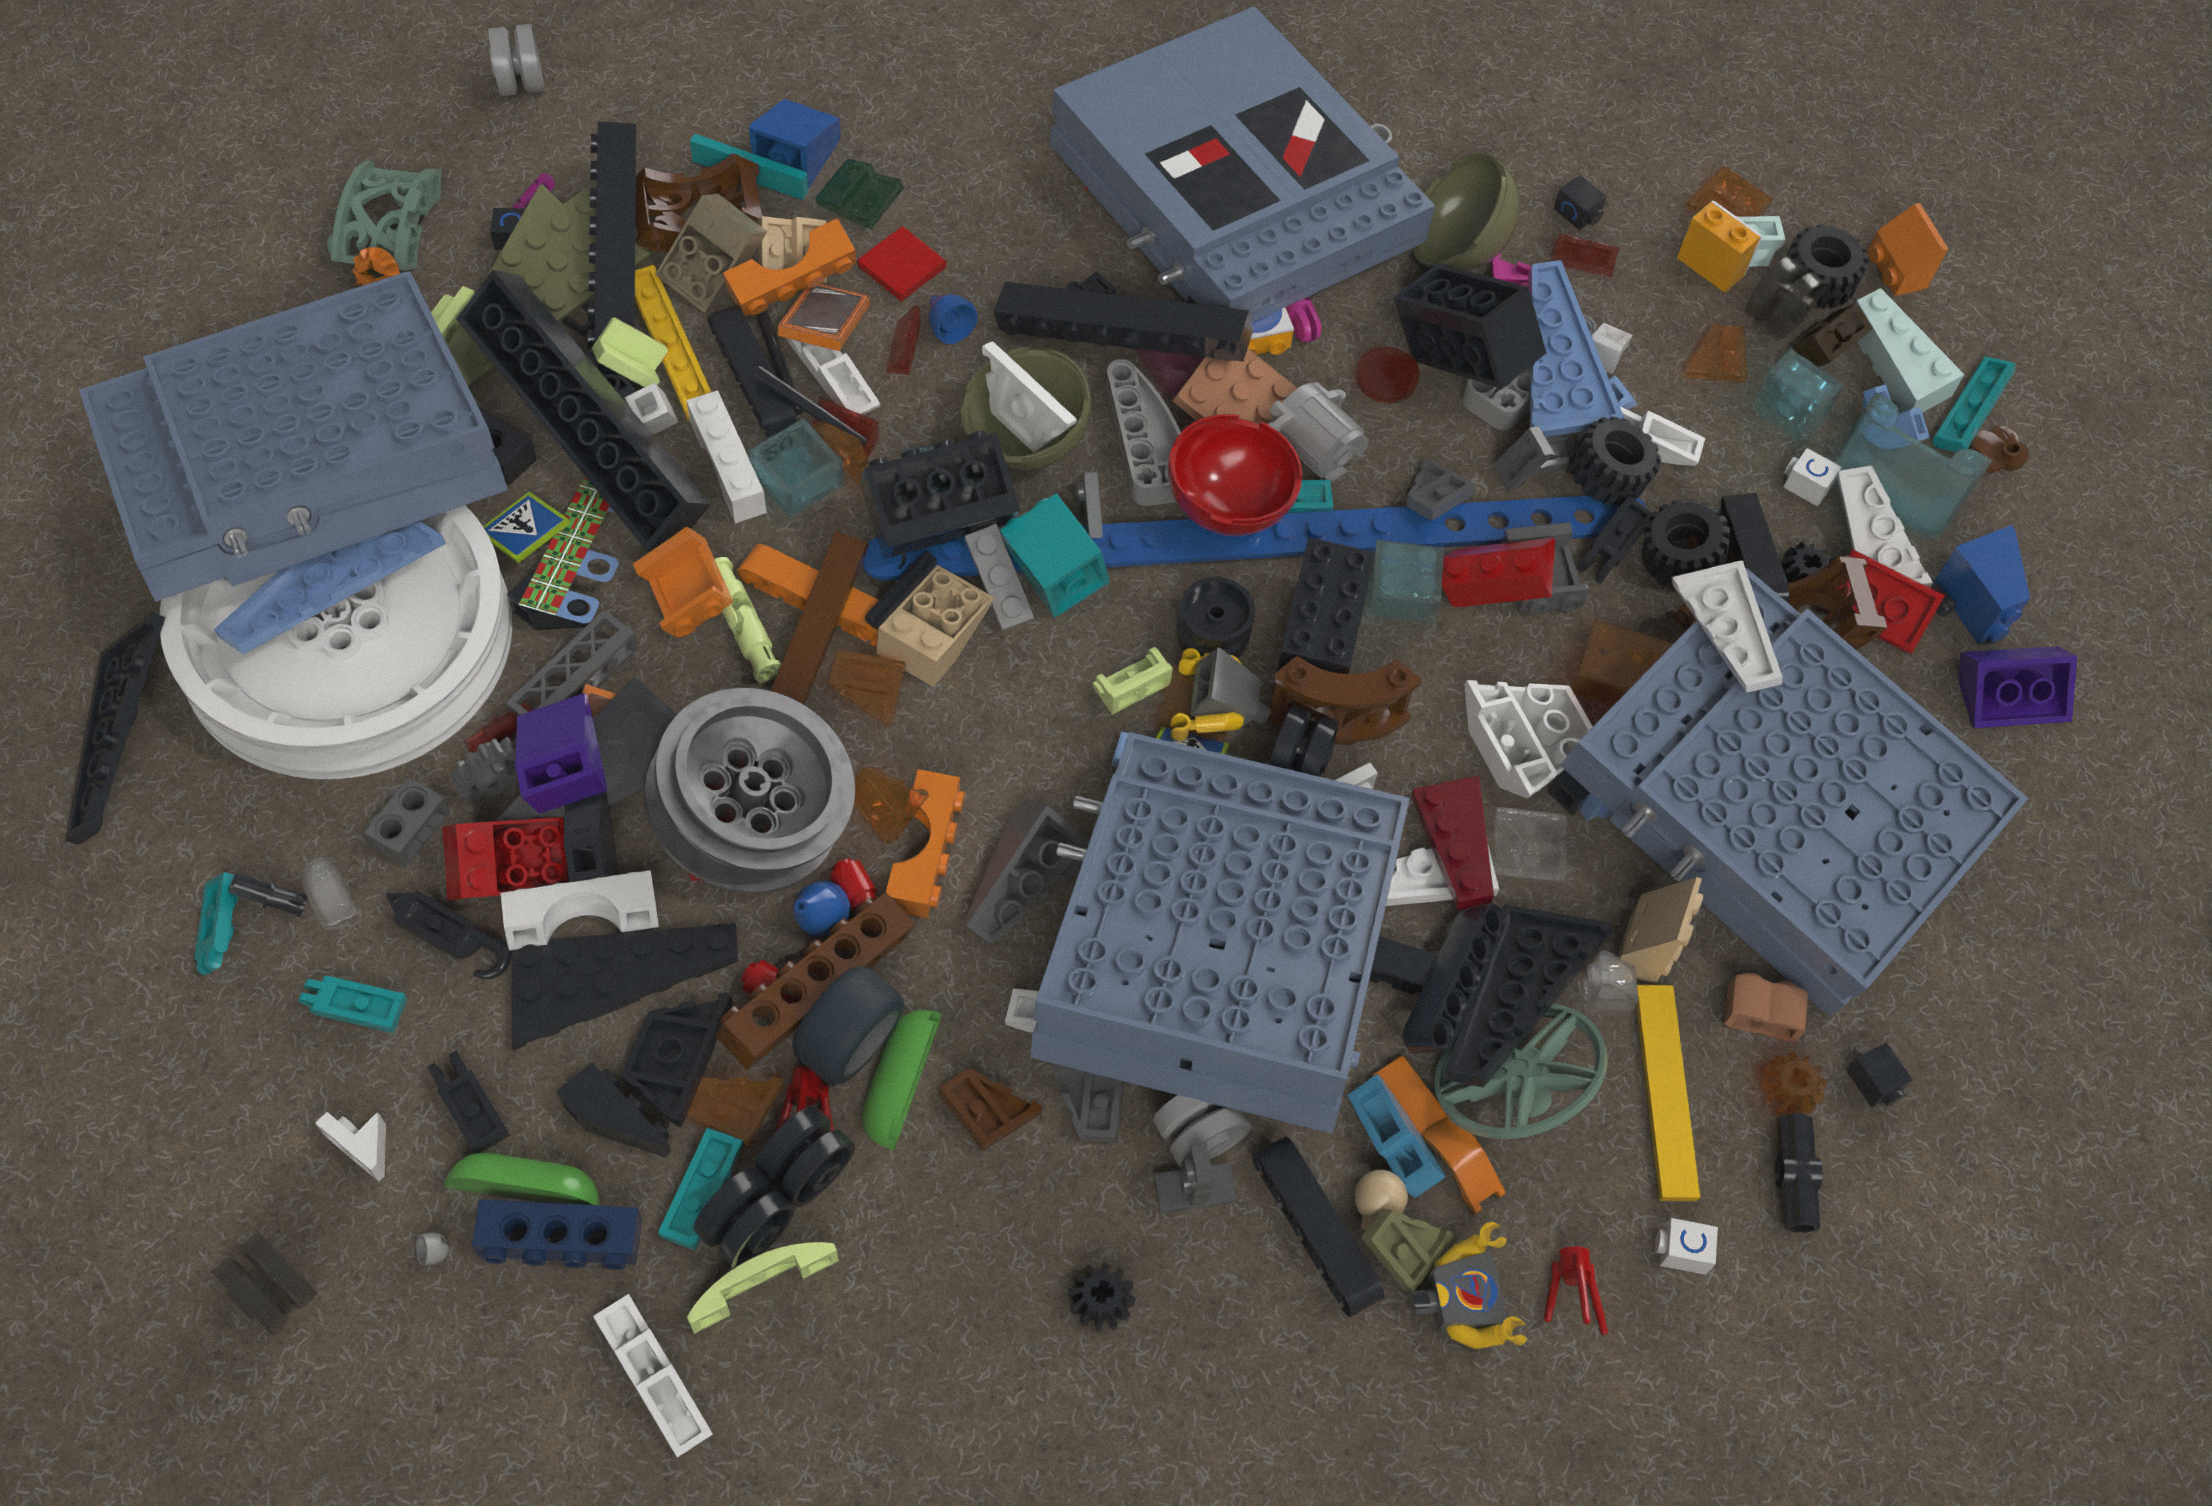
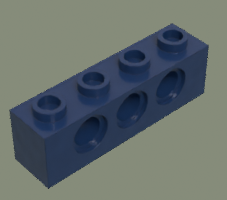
M479 1199L472 1247L478 1257H482L484 1262L492 1264H503L506 1262V1258L522 1259V1263L532 1266H543L546 1264V1260L562 1261V1265L571 1268H582L586 1266V1262L602 1263L601 1266L606 1269L622 1270L625 1269L626 1264H637L643 1219L637 1207ZM515 1229H527V1233L522 1239L518 1241L509 1240L510 1234ZM557 1230L567 1231L566 1237L561 1242H548L553 1232ZM594 1233H607L606 1239L601 1244H588L590 1236Z

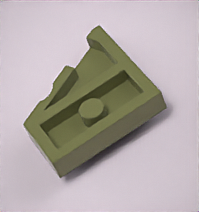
M1383 1208L1361 1239L1404 1291L1414 1292L1455 1235L1451 1231L1434 1227L1419 1219L1410 1218L1400 1212Z

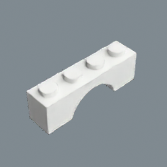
M718 390L686 400L691 426L701 448L706 449L711 459L724 500L734 522L738 523L767 513L764 491Z
M651 870L603 878L597 877L570 883H556L550 886L518 889L501 893L503 923L509 950L521 949L529 944L535 946L547 945L551 934L560 924L571 918L583 915H595L606 918L613 922L622 933L659 927Z

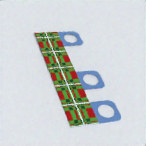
M583 477L564 515L571 523L553 536L519 603L521 606L579 623H589L592 621L598 609L599 601L596 598L569 591L575 576L580 575L597 581L608 582L612 579L619 564L618 560L614 557L588 550L607 511L615 512L587 478ZM593 559H603L609 563L610 569L603 575H596L588 570L587 565ZM576 599L584 600L590 605V611L586 615L575 616L568 611L567 605Z

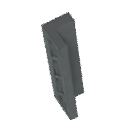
M603 610L505 702L507 709L518 716L528 712L520 706L527 697L541 696V704L536 708L539 709L582 694L585 684L599 688L639 649L635 632ZM605 623L617 631L610 639L596 640L595 633ZM591 649V657L586 662L571 663V656L577 650ZM566 672V681L560 686L547 687L546 679L554 673Z

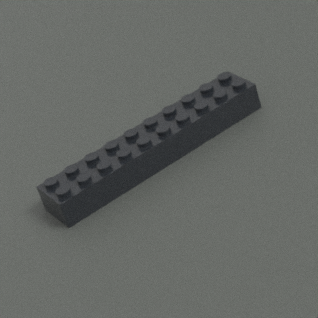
M492 269L456 320L647 552H651L685 527L691 529L709 508L710 502L522 278L517 274Z

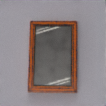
M819 284L813 288L807 286L778 325V336L840 351L868 309L870 296L824 284Z

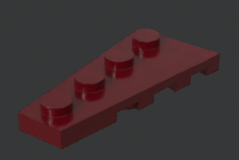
M1474 776L1412 789V801L1457 910L1492 903L1494 891L1480 777Z

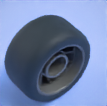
M857 966L847 970L820 995L801 1021L792 1041V1049L795 1056L824 1081L834 1085L847 1082L875 1056L893 1032L904 1010V1000L901 994L867 967Z

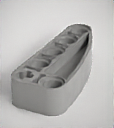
M1583 315L1590 334L1593 336L1596 324L1591 317ZM1526 369L1511 384L1502 389L1468 379L1462 398L1464 406L1496 429H1511L1530 410V370Z
M1114 360L1107 368L1106 393L1131 498L1135 503L1142 506L1174 503L1176 501L1170 489L1168 479V460L1172 446L1181 431L1166 403L1141 371L1128 360Z

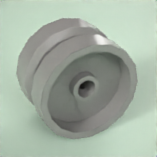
M533 24L516 25L514 29L516 45L512 46L509 31L505 27L489 28L490 61L500 96L517 95L519 91L517 75H521L524 89L528 93L544 92L542 70Z
M1176 1095L1163 1105L1152 1120L1164 1140H1174L1170 1151L1181 1169H1183V1160L1188 1158L1191 1145L1207 1143L1209 1159H1212L1240 1142L1252 1128V1124L1244 1111Z

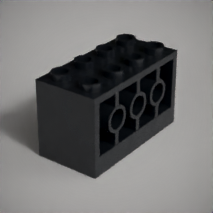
M1438 263L1393 297L1412 359L1417 363L1502 389L1511 384L1516 377L1526 369L1531 368L1535 362L1547 354L1529 287Z
M981 430L967 435V440L954 443L953 439H948L934 444V449L921 452L920 448H915L901 453V458L888 461L887 457H882L867 463L868 467L863 469L860 485L883 560L963 538L965 535L997 524V527H1002L1008 521L1017 517L1021 510L996 432L987 434L986 430ZM965 478L972 479L975 484L967 482ZM932 487L940 488L943 493L935 492ZM899 496H906L911 501L904 502L899 499Z
M1308 537L1277 672L1294 657L1299 656L1320 669L1339 674H1349L1376 552Z

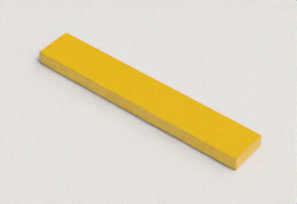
M651 265L635 270L636 306L650 337L662 343L668 349L661 362L686 419L690 422L686 400L711 393V389L661 279L655 275L657 272L655 266Z
M1637 985L1634 993L1659 1201H1698L1700 1190L1673 985Z

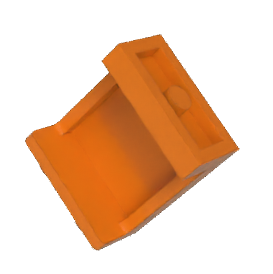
M685 527L633 563L637 575L649 581L665 618L659 622L661 629L676 638L691 634L696 627L708 619L719 615L724 608L733 603V599L706 539L689 527Z

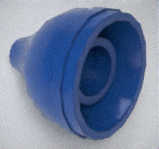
M955 294L934 295L930 298L929 325L932 328L933 334L939 340L946 344H955L971 334L978 321V312L970 301Z
M817 881L804 886L793 902V914L796 923L802 930L816 937L831 936L829 934L830 930L843 918L848 920L850 913V903L847 894L840 886L830 881Z

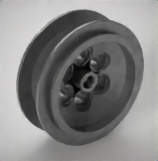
M733 688L713 692L693 701L682 709L668 725L661 738L658 750L648 768L644 788L645 808L649 823L667 854L679 866L696 878L725 890L742 893L777 891L794 885L813 873L826 859L834 843L845 829L850 819L855 799V780L852 765L843 744L831 727L821 717L800 702L776 692L755 688ZM729 763H735L741 769L734 768ZM767 773L773 775L775 779L770 778ZM705 784L714 786L717 791L707 788ZM775 804L784 806L787 811L779 809ZM716 816L724 817L729 823L721 822ZM752 826L759 827L764 833L756 832Z

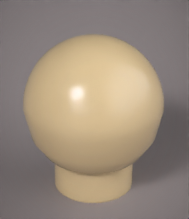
M1374 1170L1365 1174L1358 1181L1354 1191L1355 1205L1358 1212L1362 1215L1360 1228L1362 1230L1368 1229L1383 1208L1403 1213L1408 1202V1193L1403 1181L1396 1174L1387 1170Z

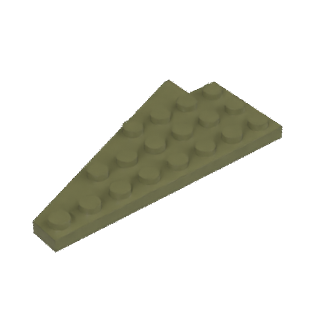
M543 184L539 186L490 272L493 269L519 275L559 324L562 323L566 316L570 317L579 311L583 304L588 303V300L593 301L595 299V292L588 291L589 272H595V264L589 263V244H596V236L589 235L590 216H596V208H590V191L585 188L562 205ZM635 239V269H637L650 259L651 253L645 247L637 245ZM459 323L447 346L468 388L471 389L496 371L497 368Z

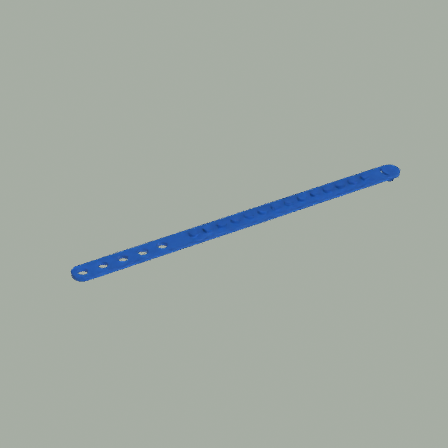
M1593 496L1460 503L1433 521L1406 506L1287 513L1272 527L1246 536L1216 534L1202 528L1191 519L1102 524L1103 537L1092 538V540L1102 551L1106 567L1304 556L1308 537L1368 551L1501 544L1505 529L1538 526L1531 519V516L1536 513L1546 515L1550 520V524L1570 522L1573 531L1571 539L1597 537L1620 506H1617L1615 503L1611 506L1606 505L1602 500L1597 502L1592 499ZM1636 498V499H1635L1636 501H1638L1640 504H1642L1643 506H1645V507L1647 508V506L1645 505V503H1644L1641 499H1639V498ZM1579 510H1585L1592 515L1593 521L1588 524H1582L1575 519L1574 513ZM1500 516L1506 521L1507 526L1503 529H1496L1489 524L1488 518ZM1450 518L1458 519L1463 523L1464 529L1458 532L1451 531L1445 526L1444 522ZM964 537L906 553V563L902 569H899L902 563V555L883 560L877 538L868 542L869 548L862 563L864 571L873 579L880 581L898 580L922 552L928 551L932 556L936 557V566L939 565L956 576L979 575ZM1008 551L1016 573H1023Z

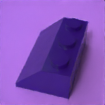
M2059 646L1960 652L1958 682L1972 727L1984 728L2072 722L2077 655Z

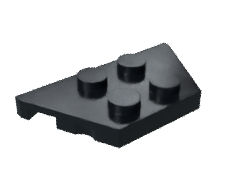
M730 993L718 994V1000L698 1005L695 1000L680 1003L673 1008L663 1007L648 1011L621 1074V1078L627 1086L678 1127L683 1126L718 1039L716 1037L723 1025L720 1020L732 1006L733 1000Z

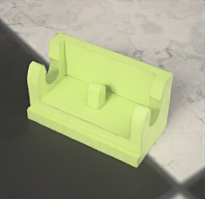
M1156 647L1149 649L1148 652L1150 654L1146 655L1144 659L1107 678L1103 674L1095 677L1097 681L1093 682L1092 686L1112 714L1171 685L1173 668L1170 663H1167Z

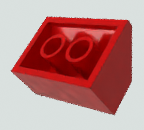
M1554 538L1455 549L1444 557L1441 586L1452 607L1552 597L1556 541Z

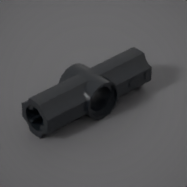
M1802 1113L1781 1115L1777 1119L1779 1155L1775 1163V1173H1779V1180L1776 1179V1186L1778 1189H1782L1784 1229L1797 1233L1817 1232L1821 1228L1818 1191L1822 1184L1823 1168L1820 1158L1815 1157L1813 1118Z

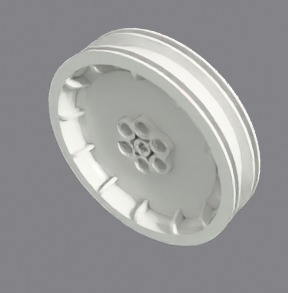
M464 505L421 520L422 523L443 535L446 542L445 545L245 654L240 653L221 640L214 629L278 571L233 587L228 577H225L210 584L179 593L176 596L162 599L160 615L166 618L160 637L166 661L194 713L207 731L229 751L256 766L284 775L309 779H343L382 772L426 754L458 732L479 711L495 688L506 664L512 638V610L495 550L482 524L467 506Z

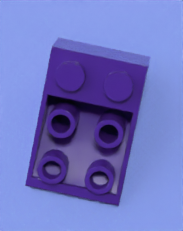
M586 693L517 716L516 771L521 796L539 814L608 791L588 695Z

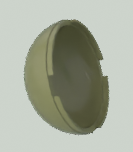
M1483 152L1467 154L1452 162L1451 165L1454 167L1441 179L1436 176L1424 192L1427 198L1435 205L1427 240L1413 247V255L1421 264L1429 269L1438 263L1469 272L1479 269L1495 259L1504 250L1514 234L1520 212L1517 185L1512 174L1501 161Z
M1025 347L1005 352L1077 419V422L1044 448L1033 453L990 411V392L985 375L991 372L989 361L975 373L965 389L966 394L962 408H960L965 434L967 436L981 430H986L987 434L996 432L1008 469L1026 471L1047 467L1068 455L1078 445L1087 429L1091 414V393L1088 382L1078 365L1068 356L1048 348L1047 351L1028 350Z

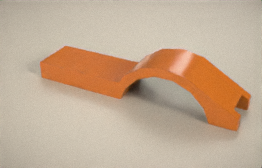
M1403 1055L1373 1074V1076L1378 1074L1383 1079L1424 1141L1449 1166L1460 1188L1461 1198L1474 1215L1482 1210L1479 1203L1495 1193L1498 1199L1505 1195L1506 1192L1477 1139L1472 1133L1458 1127L1446 1116L1438 1100Z

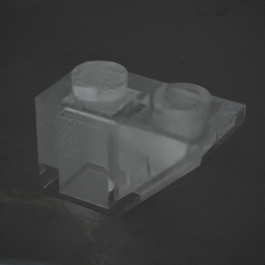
M325 856L315 858L305 864V869L299 871L304 891L322 929L359 914L335 856L328 859Z
M1599 951L1593 963L1588 965L1587 974L1584 979H1580L1579 998L1581 1001H1586V1012L1631 1014L1638 1002L1635 966L1608 951Z

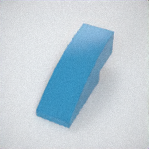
M1378 1074L1347 1095L1378 1153L1387 1160L1393 1173L1403 1181L1407 1193L1417 1198L1446 1177L1423 1137Z

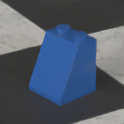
M783 99L749 126L752 153L807 172L809 189L841 139L840 118L806 107L803 104Z
M2012 525L1956 546L1934 580L1956 601L1957 605L1954 611L1977 644L1988 640L1995 643L2005 638L2010 633V626L2023 615L2022 610L2030 600L2016 531Z

